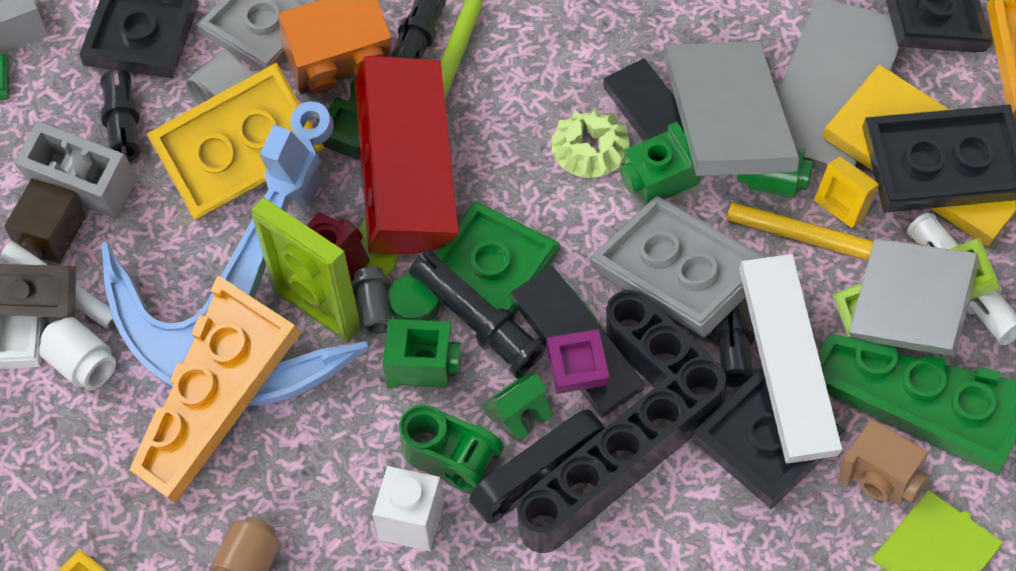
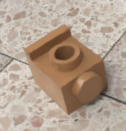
M871 418L844 456L838 481L848 486L854 478L859 481L863 491L876 500L886 501L889 499L899 506L904 500L913 504L929 479V475L923 472L928 451Z

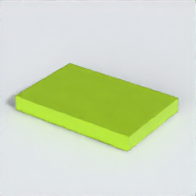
M263 197L251 209L273 291L346 342L348 340L351 341L361 330L344 250Z

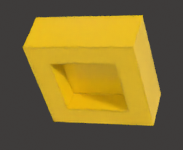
M839 156L828 163L813 201L853 229L865 218L879 183Z

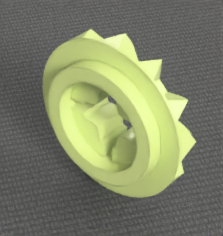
M596 107L590 113L583 114L574 110L571 118L566 121L559 120L557 130L552 135V152L557 163L565 171L584 178H597L614 172L624 163V150L630 148L627 126L621 125L617 121L614 112L609 115L600 114ZM583 131H586L594 139L599 138V153L596 152L594 147L591 148L590 144L583 143Z

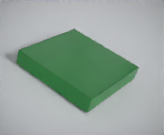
M474 201L458 223L457 236L446 245L441 246L435 255L497 310L500 308L507 309L515 315L518 309L510 300V293L547 269L559 253L560 243Z

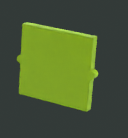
M928 490L872 557V561L886 571H982L1004 542L972 521L971 514L968 511L959 512Z

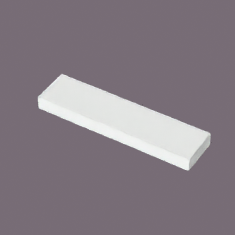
M793 254L744 260L739 267L740 276L785 462L788 464L839 456L842 446Z

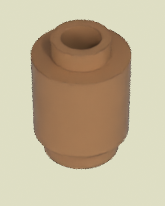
M247 517L245 522L233 521L209 571H269L281 547L280 541L274 536L276 530L267 522L255 517Z

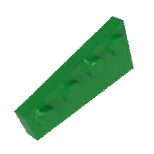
M831 333L828 334L818 351L828 395L1000 476L1016 444V380L999 377L1000 371L978 367L977 371L946 365V359L925 355L924 359L898 354L897 349L894 347Z

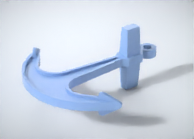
M309 101L296 107L290 120L294 133L291 130L273 124L260 153L267 169L264 175L269 188L264 198L285 212L291 200L310 206L323 179L317 166L320 159L314 145L321 144L330 137L334 124L325 106L319 102ZM313 117L320 119L318 126L314 129L304 128L308 119ZM252 218L221 277L255 298L266 263ZM102 243L104 283L116 327L135 357L156 377L173 387V384L169 381L178 362L183 364L195 338L191 335L199 315L205 316L214 294L211 293L206 304L195 316L183 322L165 323L156 320L149 314L134 280L114 255L109 243ZM364 341L352 345L319 349L280 362L248 406L276 403L305 393L332 378L360 355L370 349L368 342Z

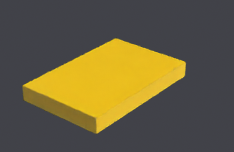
M277 62L147 133L195 221L266 183L264 174L267 169L260 153L273 124L291 130L294 133L290 120L292 113L300 103ZM308 119L304 128L314 129ZM322 143L314 145L317 154L325 150Z

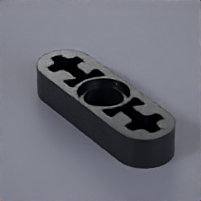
M583 410L576 413L482 480L472 491L469 502L486 523L497 522L518 506L519 500L529 489L606 427L591 410Z

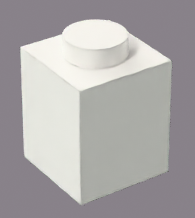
M387 466L372 514L379 540L431 551L445 503L440 477Z

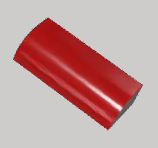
M364 56L355 79V95L368 253L416 254L437 249L452 241L458 234L441 60Z

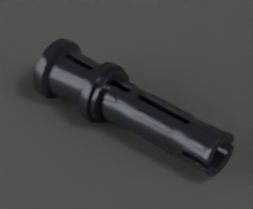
M432 250L423 252V257L426 258V261L419 256L413 262L409 275L419 281L477 333L476 340L478 345L484 350L491 349L511 366L509 370L515 378L524 375L541 359L546 350V342L542 338L534 339L514 322L515 315L510 310L503 308L497 310L443 263Z

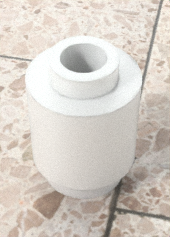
M69 317L56 320L43 331L40 338V356L74 386L95 390L105 384L112 376L116 367V359L111 355V348L76 318Z

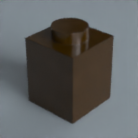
M32 178L4 227L11 241H14L40 260L44 259L60 264L84 222L86 215L75 191Z

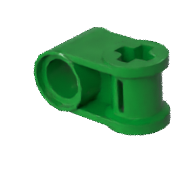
M416 405L408 409L401 416L399 422L402 455L406 462L424 472L440 477L450 486L468 494H471L482 481V477L492 459L500 457L505 448L499 437L491 431L475 424L466 423L430 405ZM424 432L436 436L433 440L426 443H419L412 439L415 435Z

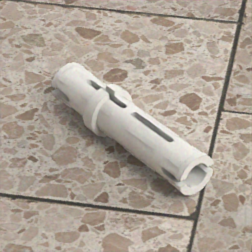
M928 212L919 216L908 227V235L918 245L945 249L959 246L937 220L934 213L930 214ZM1000 286L998 290L971 299L967 312L969 314H976L994 335L999 345H1007L1016 340V312L1001 296L1002 289Z

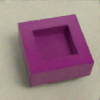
M599 329L547 338L546 348L556 394L609 384L610 377Z

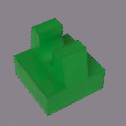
M537 373L520 376L481 404V407L492 422H497L515 440H521L529 434L521 422V417L525 410H530L539 422H546L554 416L544 394L548 390Z

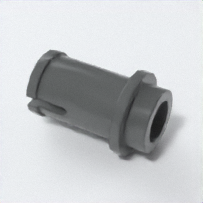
M379 267L359 269L354 273V280L351 281L353 293L357 296L361 331L365 335L387 332L388 319H392L387 290L391 285L390 279L384 275L383 270Z

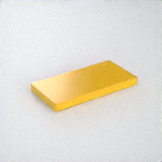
M879 64L825 127L822 138L873 171L862 129L866 117L949 109ZM1016 200L930 209L973 238L977 239L980 237L982 244L989 248L1015 215Z

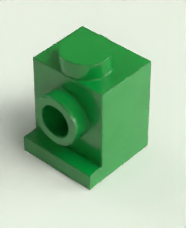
M678 122L668 125L667 132L624 150V165L620 167L622 181L630 194L638 192L645 205L656 195L666 199L699 184L700 176H696L686 136Z
M388 319L382 363L387 388H398V385L448 388L450 373L460 374L462 364V343L453 341L451 322Z

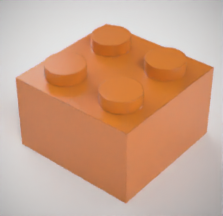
M318 0L278 13L280 40L298 91L309 88L310 93L329 90L338 84L336 80L338 78L355 74L356 77L364 56L389 57L391 36L378 0Z

